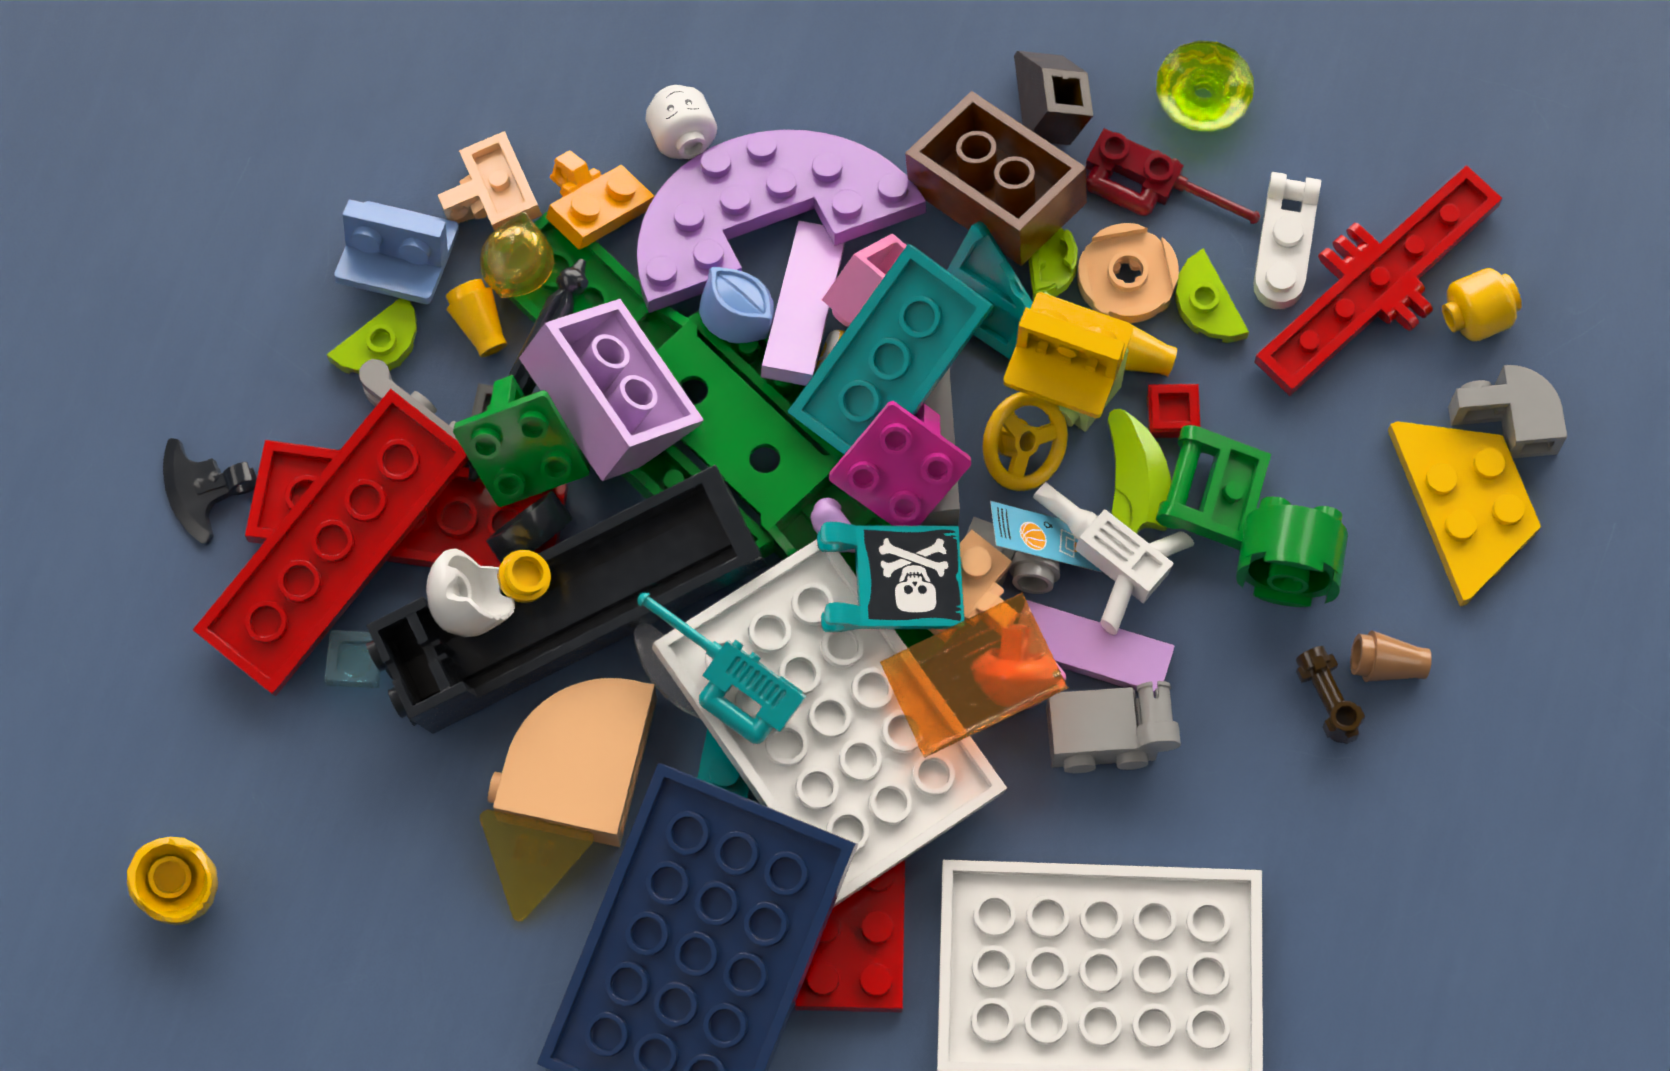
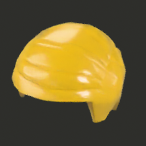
M165 837L149 842L136 851L127 869V886L129 896L135 905L149 917L165 924L183 925L201 917L211 907L218 889V877L215 864L201 847L185 838Z

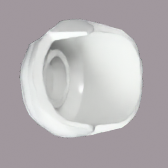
M458 549L446 550L437 558L428 575L426 593L430 612L443 630L463 637L478 636L501 624L512 615L515 609V602L513 598L505 597L501 594V588L497 579L499 567L480 566L470 556Z

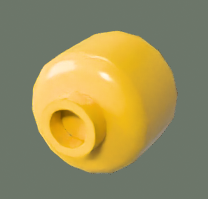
M1486 268L1453 281L1449 285L1447 303L1442 305V314L1452 332L1460 331L1470 341H1481L1511 328L1516 321L1517 311H1520L1522 308V301L1518 288L1509 275H1501L1492 268Z

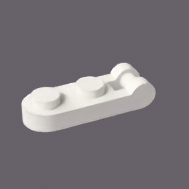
M1271 172L1253 285L1257 299L1272 309H1286L1293 306L1300 299L1304 289L1321 187V180L1306 177L1305 182L1286 179L1287 174ZM1287 199L1301 202L1300 212L1281 209L1282 200Z

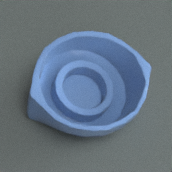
M712 267L709 269L707 283L703 290L699 314L707 329L720 339L731 343L754 342L768 337L774 320V302L769 290L758 278L739 270Z

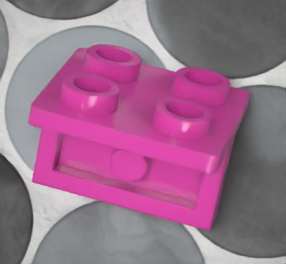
M890 401L830 471L829 480L892 526H920L969 469L971 457L941 435L940 415L926 404H923L914 416L896 402Z

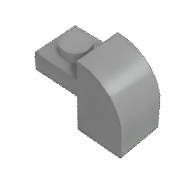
M1504 365L1495 385H1491V382L1485 380L1472 381L1462 385L1461 388L1455 390L1448 406L1451 426L1501 421L1504 439L1512 458L1557 455L1567 439L1563 408L1556 390L1542 375L1522 366Z

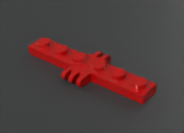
M1466 165L1381 243L1360 224L1353 223L1346 232L1357 247L1343 235H1340L1332 242L1334 249L1344 259H1341L1330 248H1325L1318 255L1321 263L1339 280L1256 354L1254 363L1282 390L1291 396L1377 317L1387 324H1390L1395 319L1406 330L1412 331L1419 324V320L1407 307H1410L1421 318H1426L1433 311L1431 304L1422 296L1425 292V287L1419 279L1500 206L1503 198Z

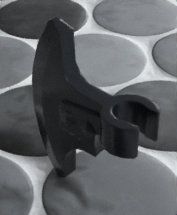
M170 438L167 441L163 459V476L170 506L186 531L200 543L206 544L214 537L209 519L210 510L216 503L232 495H242L253 491L257 480L254 468H249L247 462H241L228 467L221 474L220 468H218L217 462L213 458L202 462L191 461L187 457L183 444L179 439Z

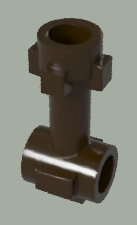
M1317 646L1303 652L1296 658L1299 666L1296 673L1301 683L1312 680L1329 714L1328 719L1324 721L1322 726L1327 738L1330 737L1335 742L1345 744L1357 740L1359 735L1358 728L1363 723L1365 715L1360 706L1351 701L1344 700L1331 674V671L1335 670L1338 666L1333 653L1328 655L1324 646Z

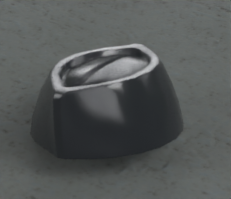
M550 491L504 524L486 542L501 563L507 555L514 551L529 550L533 552L562 530L572 520V516L556 494Z

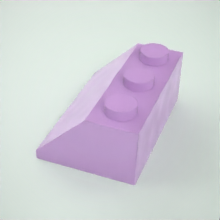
M621 299L544 323L519 357L539 389L548 392L579 448L602 481L640 468L699 427L704 421Z

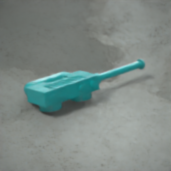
M649 593L639 595L638 604L640 607L645 606L706 651L705 654L713 659L702 675L709 682L699 694L698 700L701 707L753 744L764 742L773 728L779 732L785 728L807 697L802 693L801 689L760 663L761 657L756 653L752 652L749 655L742 650L744 645L735 639L734 642L728 640L723 646L716 641L711 642L650 598ZM733 685L762 706L755 718L724 697Z

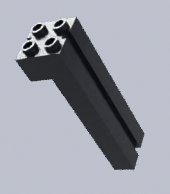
M715 464L538 553L546 561L550 569L551 580L547 591L533 602L521 603L514 601L515 609L512 615L486 633L478 636L463 637L443 630L433 618L428 600L421 597L367 624L366 626L373 640L366 643V646L377 669L380 672L386 670L390 678L394 680L392 681L394 687L388 690V695L398 715L401 718L407 716L413 726L418 724L434 734L661 620L659 616L645 606H639L638 597L640 594L649 593L650 598L671 613H675L766 567L767 564L724 476Z

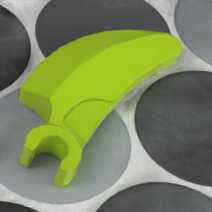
M1113 409L1109 412L1107 421L1115 459V486L1111 514L1136 534L1144 528L1166 531L1167 527L1160 525L1156 521L1159 505L1161 502L1166 501L1172 481L1166 458L1158 442L1142 423L1125 410Z

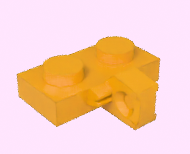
M569 150L554 160L555 164L552 174H550V179L561 188L560 194L563 198L549 205L546 219L575 247L581 250L645 213L655 196L624 166L619 165L601 175V172L595 168L589 170L587 163Z

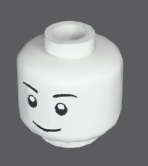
M681 85L668 86L655 95L647 108V125L659 151L669 158L692 159L703 153L716 137V121L704 95L693 87Z

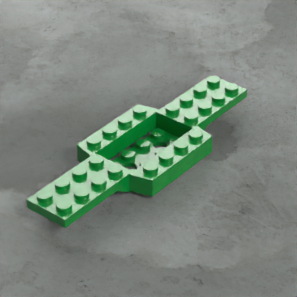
M547 212L483 268L485 277L535 323L547 298L558 290L556 278L560 272L568 267H572L579 259L585 260V275L589 284L580 296L574 297L573 314L621 299L679 385L681 386L688 380H699L706 385L708 389L706 398L701 403L694 404L704 421L699 427L680 440L708 467L716 464L724 476L727 485L761 517L760 527L739 507L763 558L775 553L783 561L817 539V532L813 529L811 522V513L814 505L822 498H832L838 501L841 505L840 510L851 525L892 526L829 480L830 471L844 454L788 413V410L806 386L761 377L762 363L769 335L766 339L754 342L731 343L711 333L703 324L699 311L689 317H685L667 306L649 313L642 296L639 281L597 241L579 250L546 219ZM673 444L640 468L621 475L645 499H648L701 472V470ZM759 448H771L778 453L780 463L775 470L769 473H760L753 469L750 464V457ZM839 552L856 575L855 553ZM965 621L964 628L958 629L947 643L943 642L928 629L894 630L923 671H925L971 625Z

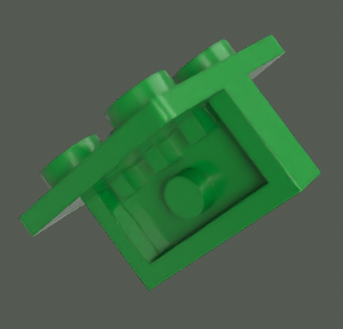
M513 375L494 381L491 404L487 406V411L454 424L453 433L494 502L499 507L512 504L589 475L590 465L548 392L542 390L525 397Z

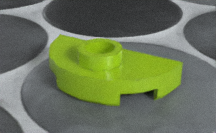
M1060 228L1028 259L1033 301L1039 292H1047L1054 297L1058 296L1068 289L1077 274L1078 247L1072 233L1068 229L1063 230Z
M1204 248L1187 259L1178 274L1175 302L1180 317L1197 334L1201 332L1210 338L1222 339V342L1225 343L1247 339L1249 331Z
M401 298L396 300L326 354L329 362L348 374L351 372L359 374L361 366L372 359L383 361L388 366L389 371L400 366L412 352L413 342L417 333V317L411 302Z

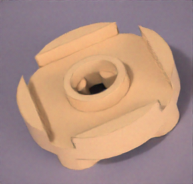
M1121 223L1100 230L1092 237V242L1086 246L1078 263L1077 282L1084 301L1093 311L1127 321L1128 323L1142 322L1163 312L1171 302L1179 274L1178 260L1171 245L1163 237L1160 240L1155 235L1148 233V228L1139 224ZM1121 264H1129L1131 270H1140L1142 275L1136 277L1133 283H1124L1123 280L1117 279L1115 274L1120 272Z

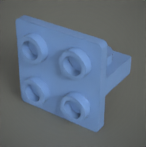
M349 199L343 212L346 246L334 273L335 282L418 303L430 304L458 236L459 224L456 221L366 201L363 203Z

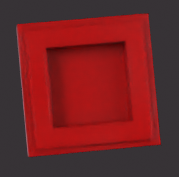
M1151 384L1147 386L1148 430L1154 438H1179L1183 426L1194 425L1201 427L1199 384Z

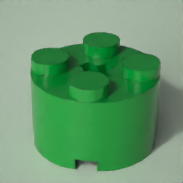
M1272 496L1261 499L1260 507L1250 512L1245 519L1236 572L1237 583L1243 588L1245 581L1254 586L1253 596L1273 604L1290 607H1311L1312 598L1325 595V604L1332 602L1340 593L1348 541V531L1342 524L1343 514L1336 508L1329 506H1318L1312 509L1291 505L1288 500L1281 497Z

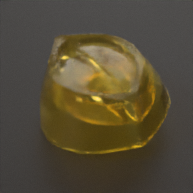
M522 212L517 217L495 229L481 248V275L485 282L502 298L520 296L539 289L547 281L553 270L554 250L526 212Z

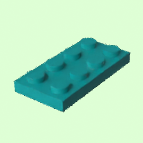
M908 244L790 407L788 413L845 455L888 402L894 401L914 416L994 305L916 247Z

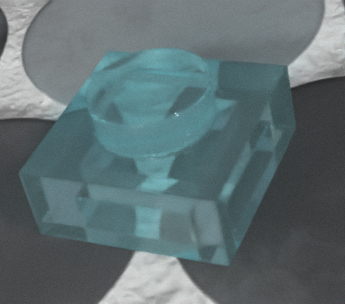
M330 630L324 679L327 686L379 688L381 672L375 666L366 646V643L373 640L369 632Z

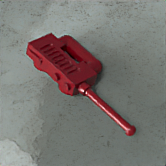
M1103 128L1086 160L1085 167L1090 170L1086 178V189L1140 216L1151 214L1157 202L1166 205L1175 188L1181 192L1185 190L1249 220L1250 224H1256L1260 220V213L1257 210L1255 212L1189 182V178L1182 176L1184 165L1178 159H1171L1159 150L1153 151L1127 139L1120 133ZM1113 172L1142 184L1141 192L1138 193L1110 180Z

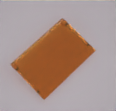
M1023 593L880 661L924 758L1068 689Z

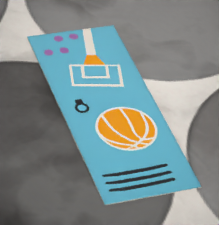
M990 501L996 546L1102 572L1075 550L1078 539L1073 536L1067 524L1059 518Z

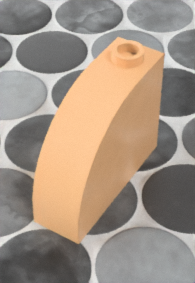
M622 678L592 679L566 687L537 706L516 732L510 744L502 773L496 771L493 773L488 791V802L494 803L493 809L498 821L620 847L657 702L655 685Z

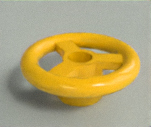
M1017 392L1007 397L996 407L985 427L982 449L987 470L997 483L1009 490L1028 491L1041 486L1054 475L1064 458L1068 441L1067 424L1064 415L1059 410V405L1023 392ZM1024 406H1035L1046 413L1051 423L1040 427L1030 426L1025 420L1018 418L1014 411ZM1052 441L1050 452L1044 463L1033 473L1024 476L1029 457L1037 451L1039 445ZM999 455L1011 458L1008 471L1003 467Z

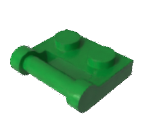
M1183 426L1177 442L1181 450L1167 499L1160 503L1156 521L1164 527L1184 529L1240 550L1245 519L1250 512L1257 508L1271 454L1198 426ZM1200 453H1205L1214 458L1200 508L1196 510L1186 506Z

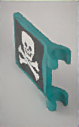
M826 522L822 524L817 534V546L820 551L839 552L855 549L858 605L833 602L826 605L821 614V627L823 631L835 633L857 629L964 628L959 526H855L841 522Z

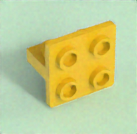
M1039 292L1035 296L1031 309L1025 308L1019 323L1016 347L1005 372L1003 384L1006 387L1087 416L1100 418L1133 335L1134 326L1128 322Z

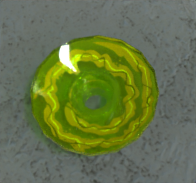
M1197 40L1180 45L1165 57L1157 72L1156 94L1162 109L1174 122L1191 130L1212 132L1229 127L1245 115L1253 100L1254 78L1248 63L1236 50L1219 42ZM1207 89L1212 96L1202 98L1197 96L1195 91Z

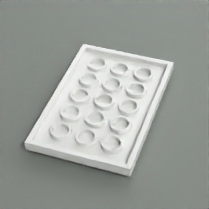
M816 539L685 622L711 642L716 641L721 646L728 640L734 642L735 639L744 645L742 650L749 655L752 652L761 657L760 663L778 676H783L803 691L802 693L807 697L781 732L773 728L764 742L753 744L701 707L698 700L699 694L709 682L702 675L713 659L705 654L706 651L678 630L674 629L655 641L652 649L760 804L858 843L834 904L835 907L1002 795L1007 787L894 629H857L835 633L823 631L821 627V614L827 604L841 602L858 605L857 577L839 552L820 551ZM734 685L724 696L753 718L756 717L757 712L762 707Z
M943 860L937 1071H1263L1262 870Z

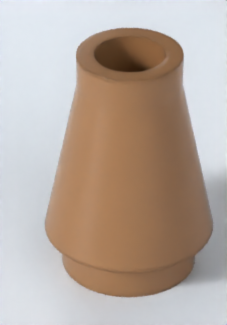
M1371 630L1368 635H1356L1351 649L1350 669L1353 675L1362 676L1365 682L1409 678L1426 679L1430 672L1432 656L1428 648L1417 647Z

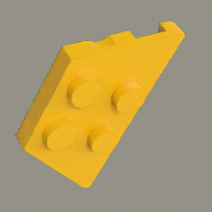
M1398 421L1391 423L1388 428L1389 436L1459 606L1467 605L1474 598L1475 594L1493 576L1495 577L1509 560L1538 533L1541 528L1538 517L1503 435Z

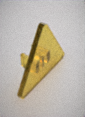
M487 809L479 817L511 914L516 921L526 919L594 842V835L589 831Z

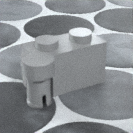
M1152 681L1137 686L1139 698H1136L1133 687L1049 693L1046 714L1051 767H1064V771L1067 773H1086L1095 770L1098 764L1116 763L1117 768L1122 770L1140 769L1146 767L1148 761H1155L1158 752L1174 750L1180 747L1179 724L1173 721L1171 684L1166 681H1157V688H1155L1156 699L1153 694Z

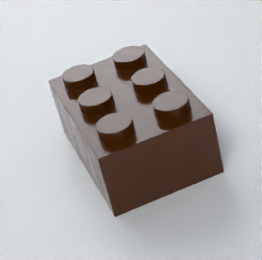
M973 91L965 96L905 152L907 178L914 183L928 203L968 230L978 221L984 223L1003 254L1020 266L1087 203L1086 167Z

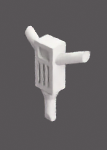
M1047 482L1033 496L1036 501L1067 524L1073 536L1078 539L1075 550L1115 581L1100 621L1101 626L1112 635H1116L1131 594L1144 603L1168 576L1174 564L1167 556L1194 545L1192 538L1182 531L1148 543L1104 509L1097 516L1093 512L1080 509Z

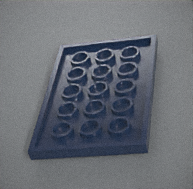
M658 763L537 1064L552 1071H768L858 843L670 766Z

